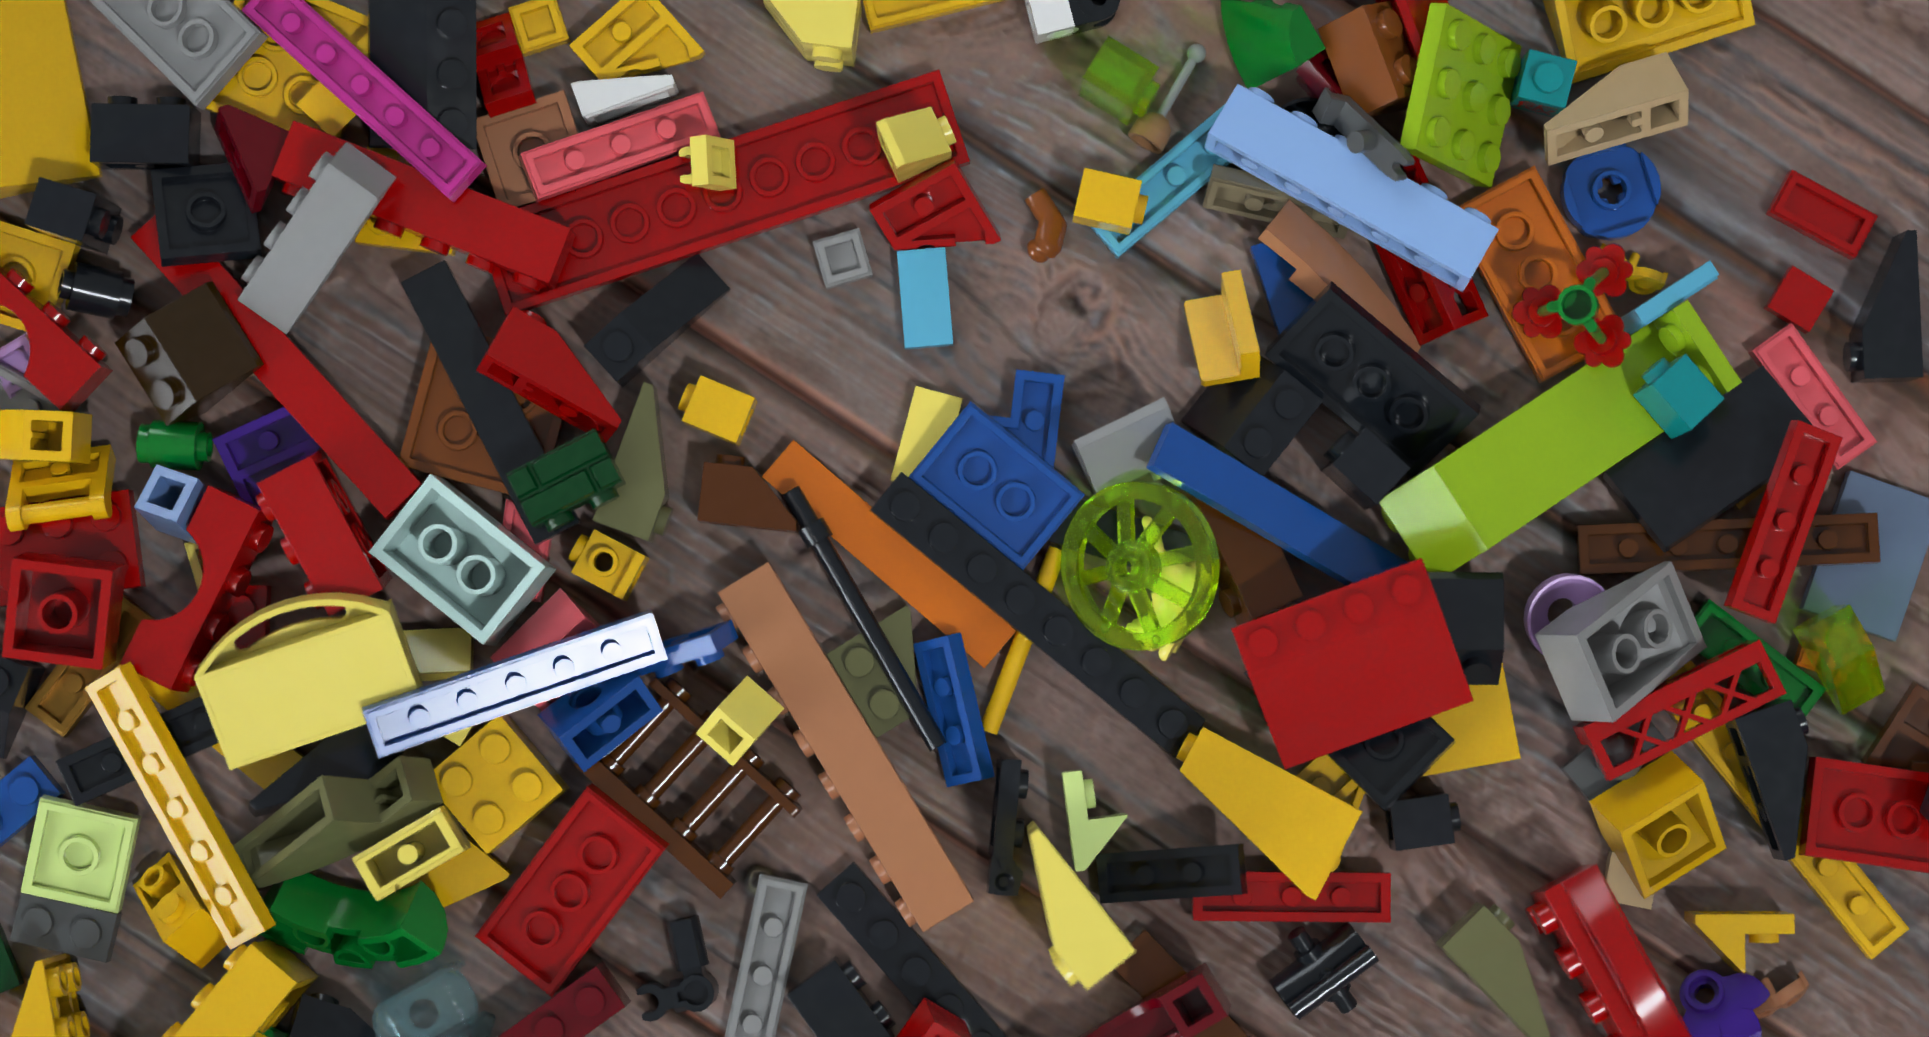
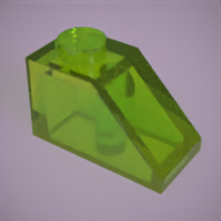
M1850 604L1834 605L1792 628L1840 715L1846 714L1885 692L1875 648Z

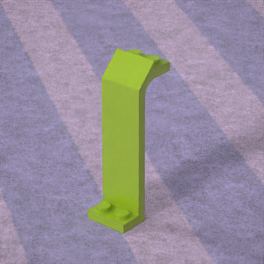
M1688 300L1684 301L1631 334L1632 343L1630 347L1623 350L1625 357L1622 364L1618 367L1609 368L1603 363L1594 368L1587 364L1428 469L1389 491L1379 502L1382 507L1381 514L1387 526L1393 532L1399 533L1409 548L1408 556L1410 561L1422 558L1427 572L1454 571L1487 551L1664 432L1633 396L1646 383L1641 377L1642 374L1661 358L1665 357L1668 362H1671L1687 354L1721 395L1741 384V379Z

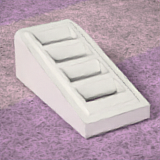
M672 74L583 80L571 83L582 117L587 125L591 127L678 96L677 94L679 93Z

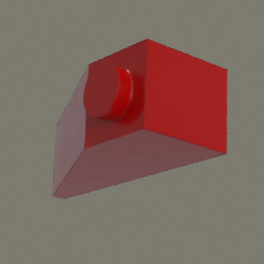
M513 306L502 322L476 371L584 432L596 428L601 433L605 443H607L618 429L622 419L559 333L547 326L546 321L540 315L529 310L521 311Z

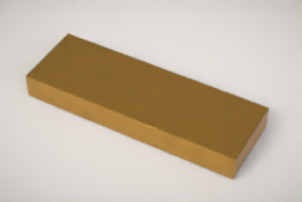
M123 594L116 661L103 670L57 664L25 706V709L63 738L68 737L93 705L85 687L116 669L141 619H157Z

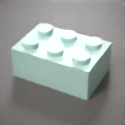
M432 474L427 477L369 551L370 554L481 644L492 646L498 644L556 570L548 561L445 478Z

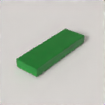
M1705 599L1694 614L1707 646L1698 654L1704 660L1719 655L1747 640L1760 639L1786 691V694L1772 701L1778 699L1792 700L1793 706H1799L1806 717L1826 691L1824 686L1710 599ZM1757 663L1741 671L1737 685L1752 697L1769 689Z

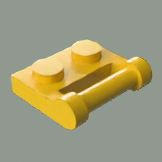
M111 444L91 447L90 464L13 460L5 505V518L11 532L27 530L29 524L92 516L94 520L111 518V492L116 457ZM79 495H89V496H86V497H78V498H71V499H64V500H57V501L45 502V501H48V500H50V499H57V498H64V497H71V496H79ZM29 502H43V503H36V504H29V505H28Z

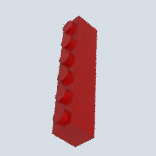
M293 120L271 176L284 184L281 192L291 197H295L303 186L310 191L316 181L309 174L322 155L327 151L332 156H335L348 141ZM348 142L397 177L370 216V218L376 220L373 228L400 239L404 231L422 237L419 246L443 256H447L450 249L468 255L465 262L467 265L490 274L494 273L496 267L512 272L514 275L511 281L530 290L539 292L542 285L555 289L576 236L571 228L469 188L455 202H452L416 168Z

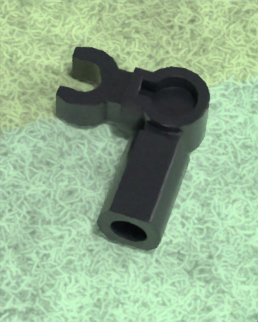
M699 915L666 922L677 971H682L683 977L671 980L670 986L667 987L659 982L652 981L636 989L637 995L652 993L659 1001L657 1009L649 1010L642 1014L644 1021L658 1020L672 1008L675 1009L676 1013L685 1011L700 1012L707 1009L717 999L719 994L717 980L705 970V965L709 964Z

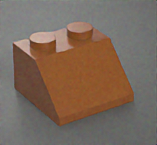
M1390 1L1362 5L1318 28L1343 95L1350 96L1371 117L1408 109L1417 62L1411 57L1402 33L1401 19L1393 10Z

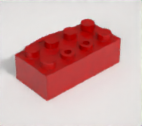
M1597 864L1582 865L1530 893L1535 904L1525 908L1528 919L1539 935L1542 933L1546 935L1549 933L1553 934L1559 945V948L1553 950L1560 967L1570 980L1575 977L1577 978L1583 989V992L1577 995L1578 999L1593 1023L1596 1025L1601 1022L1608 1035L1606 1037H1692Z

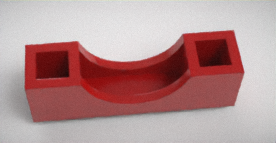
M0 266V306L7 307L18 316L26 328L30 341V357L24 377L59 410L75 412L113 371L102 361L107 353L89 336L84 334L81 339L75 336L66 327L71 322L70 318L56 305L48 301L43 306L30 293L34 290L35 286L24 275L13 267L6 272Z
M208 485L186 529L196 541L203 559V577L199 590L189 605L179 613L158 620L141 619L120 665L131 662L136 672L169 690L189 693L191 687L197 685L194 676L199 664L209 653L213 642L220 640L227 630L230 620L227 614L235 598L240 597L250 583L252 576L250 568L257 554L263 552L272 539L274 528L271 525L274 520L268 521L260 507L226 490Z

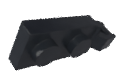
M999 756L996 762L986 891L989 894L1018 896L1023 871L1013 860L1014 848H1022L1024 819L1017 818L1018 798L1026 799L1029 771L1021 769L1022 760L1014 757Z

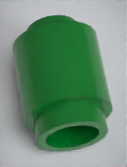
M153 420L151 424H141L138 429L136 440L137 459L139 463H149L152 469L157 464L172 470L200 471L204 461H211L213 435L211 432H205L202 422L180 421L166 426L163 420Z

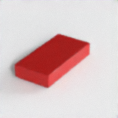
M1793 169L1787 173L1766 212V215L1849 260L1856 258L1878 215Z

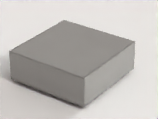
M859 228L812 241L826 290L873 277Z

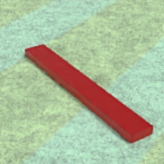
M156 214L130 237L182 295L191 292L205 283L211 281L214 283L264 363L262 367L254 372L255 376L384 518L390 520L416 493L422 482L284 332L237 300L244 287L221 262L162 267Z

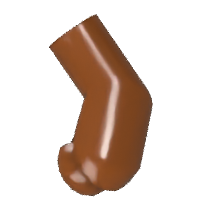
M1042 188L1025 199V203L1038 221L1035 239L1027 243V252L1031 259L1038 263H1044L1049 258H1055L1061 252L1067 229L1065 218L1047 190Z

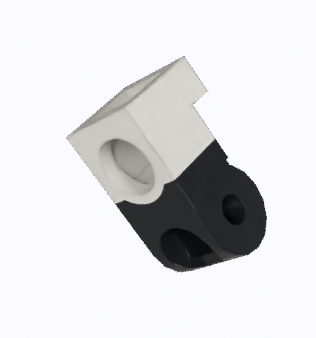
M1024 0L1035 44L1108 25L1114 19L1120 0Z

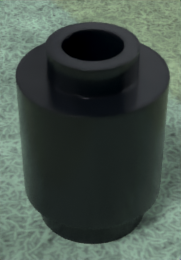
M75 262L72 270L63 269L57 297L66 299V310L108 319H114L115 315L127 317L132 303L135 280L124 277L122 271Z

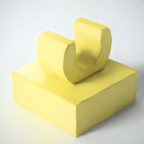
M711 135L690 137V146L681 148L679 150V157L691 159V174L680 176V182L694 187L717 191L737 189L734 140Z

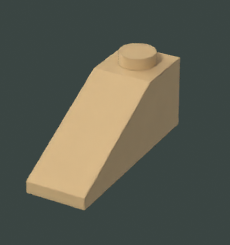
M1660 53L1618 66L1544 124V151L1547 165H1553L1688 125L1689 90L1668 53Z

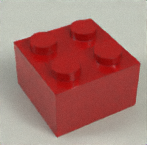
M29 551L12 558L2 657L103 670L114 663L117 657L126 564Z

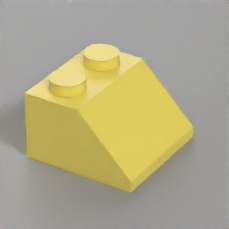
M763 0L767 11L805 60L814 62V68L829 72H842L843 65L855 66L862 13L861 0Z

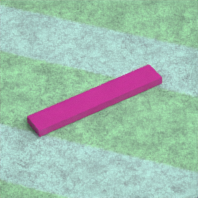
M250 0L241 10L452 202L458 199L487 166L304 0Z

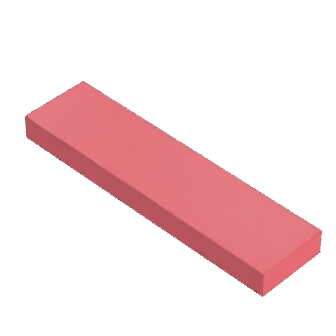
M702 91L522 152L519 155V159L535 200L539 202L677 155L681 148L690 146V137L699 135L721 136Z

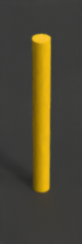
M1048 546L1035 580L1050 593L1053 591L1067 552L1052 546ZM1018 631L1014 635L982 719L984 731L997 735L1032 645Z

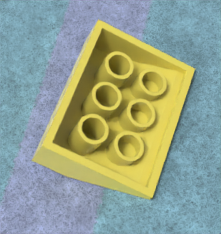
M1032 820L1025 827L1048 934L1053 944L1048 951L1050 952L1052 963L1071 986L1080 981L1088 990L1136 951L1124 933Z

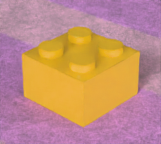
M508 714L492 719L433 769L443 803L486 854L499 849L570 788Z

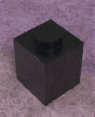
M1439 792L1401 797L1385 812L1389 847L1395 851L1455 843L1454 832L1461 830L1457 802H1449V794Z

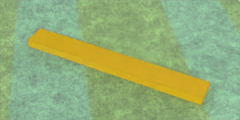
M1690 660L1668 679L1694 667L1695 664ZM1706 688L1696 694L1691 713L1709 719L1718 714L1723 699L1716 691ZM1686 699L1671 707L1682 710ZM1667 712L1674 722L1678 724L1680 716ZM1688 719L1685 730L1699 723ZM1724 724L1692 740V744L1762 829L1726 725ZM1802 797L1795 858L1787 861L1866 958L1872 960L1908 931L1909 927L1857 863L1798 855L1805 801Z

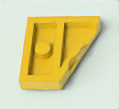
M620 0L569 45L571 50L597 79L635 77L696 61L706 55L699 44L659 0Z

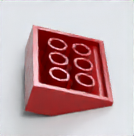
M1422 558L1231 628L1284 769L1474 701Z

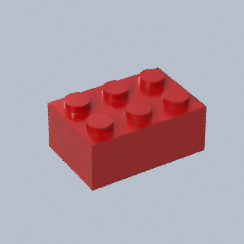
M323 449L257 483L261 493L256 495L259 507L268 521L271 522L276 519L285 537L280 539V544L291 564L295 566L300 563L309 581L304 583L307 594L342 592L371 596L382 590L390 582L392 576L388 568L369 553L374 542ZM314 606L317 610L324 607L329 617L345 609L343 606Z

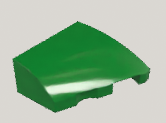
M1221 0V14L1227 43L1237 70L1247 89L1249 87H1258L1300 66L1326 49L1301 5L1287 2L1283 5H1278L1272 0H1254L1252 2Z

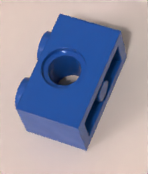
M631 671L564 694L540 712L538 717L562 750L585 772L663 710L639 675Z

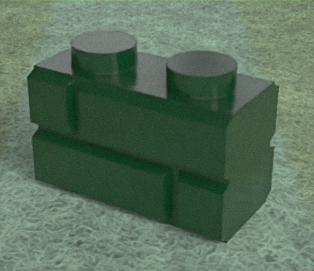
M596 428L506 473V477L532 527L539 529L546 526L548 532L555 531L574 521L575 517L572 511L588 503L595 510L620 497L616 489L626 484L601 433Z

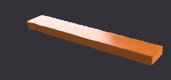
M795 440L789 444L763 474L762 478L782 495L800 486L818 519L822 517L825 519L833 533L831 537L942 633L951 635L961 632L965 652L983 668L990 663L1016 632L1002 618L869 511L872 507Z

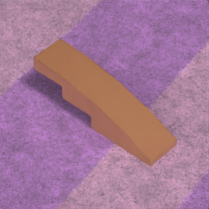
M1289 199L1258 238L1296 268L1289 280L1313 299L1332 281L1414 351L1418 352L1422 346L1419 345L1414 333L1397 308L1364 268L1324 228Z

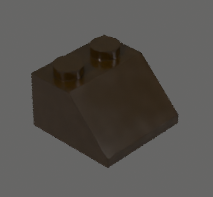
M212 281L201 285L144 317L115 342L166 426L206 413L264 365Z

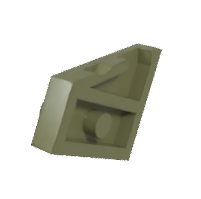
M906 605L878 623L917 689L911 611ZM862 633L826 654L876 738L910 718Z

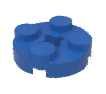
M1621 144L1574 158L1570 165L1567 166L1563 172L1560 186L1561 204L1569 221L1577 227L1583 236L1608 241L1619 240L1636 233L1647 224L1659 203L1661 182L1656 167L1642 152L1638 153L1635 149L1627 147V144ZM1609 178L1612 185H1621L1623 192L1616 196V204H1609L1606 198H1600L1598 190L1603 187L1602 179Z

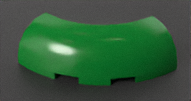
M306 873L272 885L263 901L277 925L259 935L305 955L308 947L332 954L335 964L372 969L376 961H396L395 963L399 968H405L427 962L439 956L445 947L448 925L445 910L436 893L423 881L397 890L387 897L376 901L370 891L341 886Z

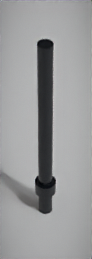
M800 486L786 492L782 496L801 527L798 534L807 549L812 547L928 750L932 751L947 742L831 542L829 537L833 533L823 517L818 519Z

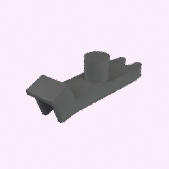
M1325 87L1312 111L1318 122L1334 126L1347 138V147L1352 153H1363L1386 176L1394 181L1405 180L1407 175L1401 170L1400 164L1402 166L1415 164V159L1408 150L1350 96L1331 93L1330 89Z

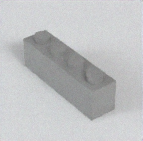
M348 142L342 146L335 156H332L327 151L322 155L309 174L316 182L310 191L303 186L286 209L293 217L287 225L279 221L263 244L270 249L265 259L257 255L241 277L248 284L237 300L286 335L305 313L397 178Z

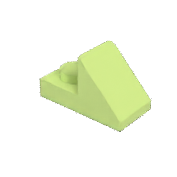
M1080 769L1061 772L1073 869L1075 872L1085 871L1125 821L1128 814L1120 813L1088 818L1087 809L1096 808L1092 778L1083 780L1082 770Z

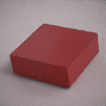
M1792 265L1788 267L1763 309L1788 324L1792 323L1796 329L1806 334L1812 329L1834 290Z

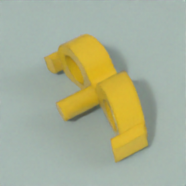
M1602 243L1600 248L1603 249L1606 244ZM1636 252L1630 254L1629 260L1625 258L1624 261L1630 262L1634 268L1633 274L1626 278L1629 282V289L1632 292L1648 295L1663 288L1668 273H1661L1647 267H1637L1640 255Z

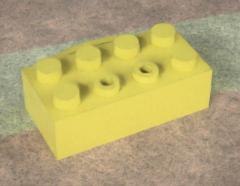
M342 592L300 595L262 608L230 629L199 664L194 676L229 770L365 725L366 721L362 707L423 687L392 599L384 601L365 595ZM314 606H343L346 609V614L339 617H321L291 623L272 631L244 649H239L235 645V640L250 628L284 612Z

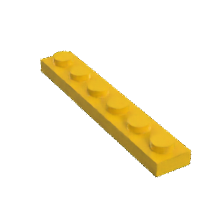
M129 662L117 667L85 687L230 950L277 925L132 663Z

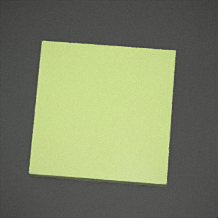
M44 794L39 800L21 893L118 914L122 910L141 816L86 803L75 806L72 800Z

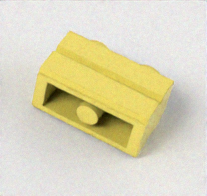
M443 805L352 857V860L376 901H379L471 848V845L455 816L446 805Z

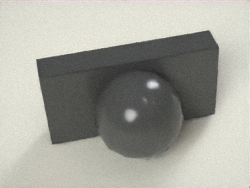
M1642 721L1627 727V729L1638 732ZM1650 722L1646 735L1665 741V737ZM1617 732L1601 740L1613 766L1630 758L1636 738ZM1644 741L1641 752L1655 745ZM1587 745L1560 769L1589 802L1619 782L1635 776L1645 764L1611 781H1606L1589 745Z

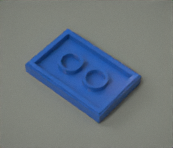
M972 401L967 404L908 477L1021 570L1025 569L1085 496L1082 490Z

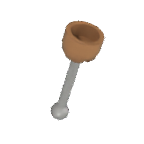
M1193 44L1188 48V59L1159 110L1138 117L1128 132V137L1145 150L1161 154L1167 145L1171 128L1166 115L1196 63L1202 62L1206 57V50L1201 44Z

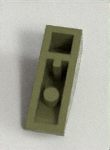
M643 382L615 458V462L626 484L616 489L620 496L619 498L596 509L592 521L653 543L656 534L664 536L673 513V508L666 506L669 500L658 391L653 385Z
M1476 902L1435 944L1526 1037H1551L1520 941L1510 932L1515 923L1496 904H1493L1488 909L1485 905Z

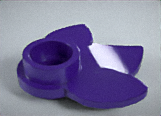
M1702 969L1690 973L1683 980L1680 987V1000L1686 1010L1683 1021L1692 1037H1762V1028L1753 1009L1766 1002L1770 997V992L1757 978L1743 973L1722 977L1715 971ZM1703 988L1713 990L1715 993L1713 1000L1709 1003L1699 1002L1696 999L1699 990Z

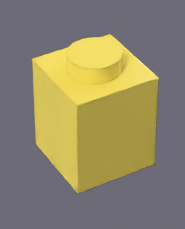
M747 675L714 710L696 734L728 763L734 766L784 710V707Z

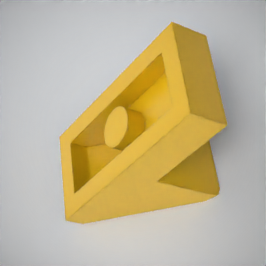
M1684 911V921L1730 968L1745 974L1746 970L1745 934H1749V942L1779 943V934H1795V914L1785 911Z

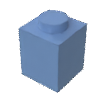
M156 464L134 508L155 530L197 544L186 529L207 487L198 478Z

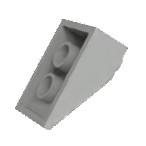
M1664 561L1567 609L1535 634L1571 721L1615 722L1707 647L1672 561Z

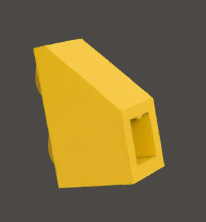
M24 409L0 410L1 460L90 464L92 414Z
M170 852L155 865L148 868L133 885L162 941L200 969L206 966L227 946L225 939L185 867Z

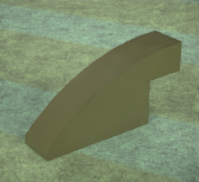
M398 756L370 779L321 775L233 845L256 888H263L309 873L360 852L425 816L442 804L443 801L431 759Z

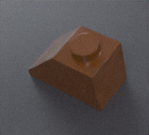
M716 454V463L704 462L697 521L707 524L798 533L799 524L759 473L753 467L745 466V457Z

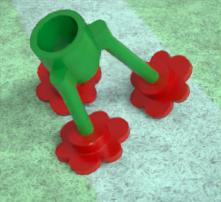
M1611 243L1603 249L1598 246H1592L1586 251V260L1580 262L1576 267V276L1583 282L1582 285H1571L1562 292L1554 285H1545L1539 291L1534 287L1526 288L1522 293L1523 301H1519L1512 308V318L1518 324L1524 325L1523 332L1530 338H1534L1539 334L1547 339L1557 337L1561 334L1563 327L1561 320H1565L1574 326H1584L1585 331L1578 333L1574 338V348L1578 353L1585 355L1586 364L1593 368L1600 366L1602 363L1609 368L1618 367L1622 364L1625 357L1623 350L1630 347L1632 338L1629 333L1624 331V322L1618 315H1607L1601 321L1596 318L1599 310V301L1596 296H1600L1604 292L1611 297L1621 296L1627 289L1626 278L1633 274V265L1628 261H1624L1625 251L1619 244Z

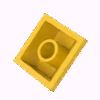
M1672 750L1640 769L1635 776L1619 782L1589 801L1601 835L1612 852H1615L1644 899L1726 849L1704 781Z

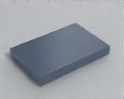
M1851 470L1846 471L1831 515L1877 513L1881 562L1877 564L1813 566L1799 609L1894 642L1900 631L1929 546V498Z

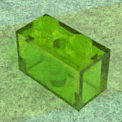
M1108 36L1082 77L1079 96L1128 126L1135 114L1139 117H1144L1156 99L1157 92L1161 86L1155 81L1159 66Z

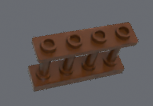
M670 676L666 682L661 678L657 679V677H654L648 685L660 695L656 701L663 711L585 772L576 763L574 766L599 789L670 845L666 850L721 899L737 882L730 875L735 869L732 864L783 808L794 818L801 812L803 808L796 803L801 794L781 776L773 782L760 770V767L765 763L764 760L749 748L734 766L730 764L682 818L676 816L670 821L657 809L662 803L659 798L708 745L696 732L712 713L706 710L700 715L687 703L692 695L673 677ZM673 709H676L696 729L645 785L640 782L634 788L621 776L626 769L623 764ZM748 775L769 795L718 851L712 849L709 854L705 853L693 842L698 837L696 830Z

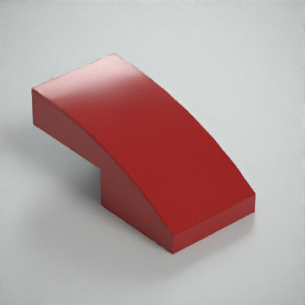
M507 12L476 22V71L484 104L490 118L536 104L533 86L510 13Z

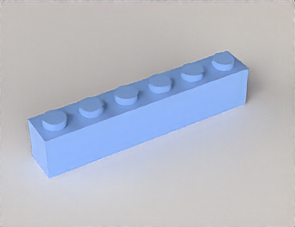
M1239 84L1236 85L1208 132L1205 149L1457 290L1464 291L1499 230L1491 225V220L1488 216L1474 208L1466 207L1462 209L1447 200L1448 197L1442 190L1431 184L1422 183L1419 185L1408 178L1401 181L1392 180L1363 153H1352L1347 147V138L1345 136L1335 135L1333 137L1317 128V123L1308 115L1299 111H1292L1290 113L1275 105L1274 99L1259 88L1249 87L1247 89Z

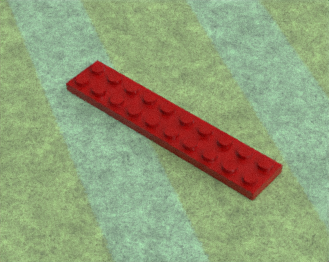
M938 69L729 138L734 140L737 189L717 191L681 183L680 176L691 174V159L679 157L678 155L521 207L523 210L571 228L576 236L555 289L542 285L539 292L530 290L511 281L514 273L499 267L495 268L492 276L505 315H508L513 306L521 311L532 310L899 188L927 171L898 183L877 135L876 122L888 117L932 107L936 118L945 115L957 142L950 145L952 157L956 159L960 167L969 165L970 159L940 70Z

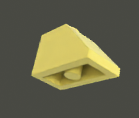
M932 107L888 117L876 122L878 140L898 183L952 158L950 145L957 142L945 115L936 118Z

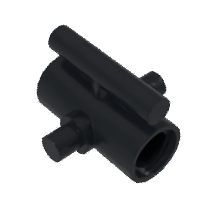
M1346 922L1321 942L1317 938H1311L1302 926L1293 929L1288 934L1287 939L1295 948L1294 957L1296 960L1269 980L1280 998L1298 1020H1301L1325 1001L1334 1002L1342 1014L1353 1010L1357 1005V1001L1349 991L1351 987L1350 982L1379 961L1375 953L1365 944L1349 922Z

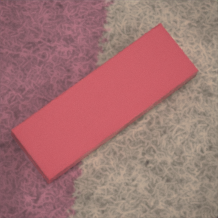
M1792 323L1787 324L1748 352L1758 367L1764 366L1813 426L1843 438L1832 466L1833 471L1839 470L1877 443Z

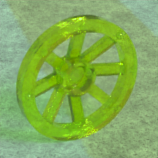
M1149 481L1118 483L1090 497L1071 520L1061 552V575L1065 594L1081 623L1102 641L1118 648L1133 651L1157 649L1174 644L1196 629L1208 613L1216 595L1220 567L1215 537L1206 518L1197 506L1177 490ZM1134 499L1146 500L1162 506L1137 541H1135ZM1115 505H1117L1118 545L1096 525L1097 521ZM1177 518L1189 535L1192 546L1158 553L1154 548L1155 544L1174 519ZM1087 541L1106 558L1105 565L1084 570V555ZM1128 560L1132 565L1131 573L1127 570ZM1196 561V577L1192 593L1160 576L1163 567ZM1109 580L1112 585L1103 611H1101L1093 600L1087 585ZM1146 589L1182 607L1183 610L1173 621L1161 628ZM1127 593L1144 632L1129 630L1117 624Z

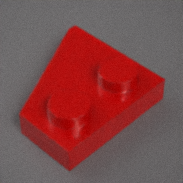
M954 157L869 204L871 214L894 250L918 249L922 245H933L936 248L956 246V242L985 240L986 244H995L1001 241L999 231Z

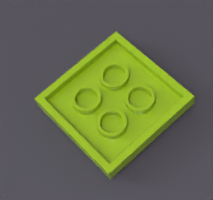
M1430 3L1400 144L1410 154L1473 186L1492 188L1495 171L1500 165V146L1505 124L1508 122L1511 114L1510 100L1514 81L1521 67L1520 53L1522 46L1447 3Z

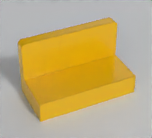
M1241 269L1221 273V295L1197 298L1184 302V312L1201 385L1205 387L1260 377V349Z

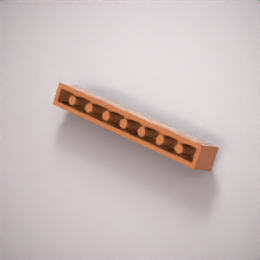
M771 563L763 564L717 592L723 603L716 606L718 613L724 622L732 620L735 629L739 628L748 642V645L741 648L744 656L756 674L764 670L774 687L767 690V693L784 707V710L780 713L781 716L788 712L791 713L799 727L792 734L807 758L813 754L817 756L825 770L818 774V777L831 799L834 800L839 796L843 799L850 811L843 818L857 842L859 843L865 838L876 854L869 861L884 885L892 880L901 898L895 901V904L908 926L911 927L918 923L921 930L925 932L974 902L972 894Z

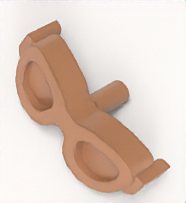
M1802 970L1797 975L1798 979L1776 992L1768 977L1760 980L1770 992V997L1761 1006L1753 1009L1758 1019L1768 1017L1780 1008H1788L1804 996L1809 988V983Z

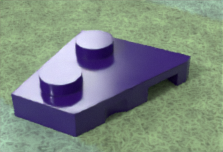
M285 407L212 439L240 498L258 507L256 495L261 493L257 485L258 482L317 452L321 448Z

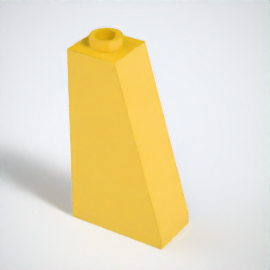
M1202 727L1198 736L1189 732L1176 756V759L1184 762L1179 770L1180 773L1307 897L1316 901L1363 811Z

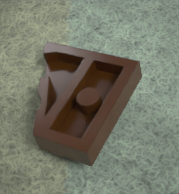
M1912 681L1862 758L1865 764L1929 772V690Z

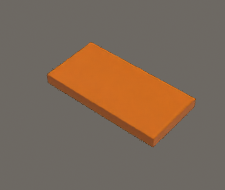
M1532 166L1459 205V207L1462 209L1470 207L1479 210L1489 217L1491 225L1499 229L1479 263L1477 271L1540 384L1585 360V355L1578 353L1574 348V338L1578 333L1585 331L1584 326H1574L1565 320H1561L1563 327L1561 334L1557 337L1547 339L1539 334L1534 338H1530L1523 332L1524 325L1518 324L1512 318V308L1519 301H1523L1522 293L1529 287H1534L1539 291L1545 285H1554L1562 292L1571 285H1582L1583 282L1576 276V267L1586 259L1536 167ZM1604 293L1596 296L1599 301V310L1596 318L1601 321L1607 315H1616Z

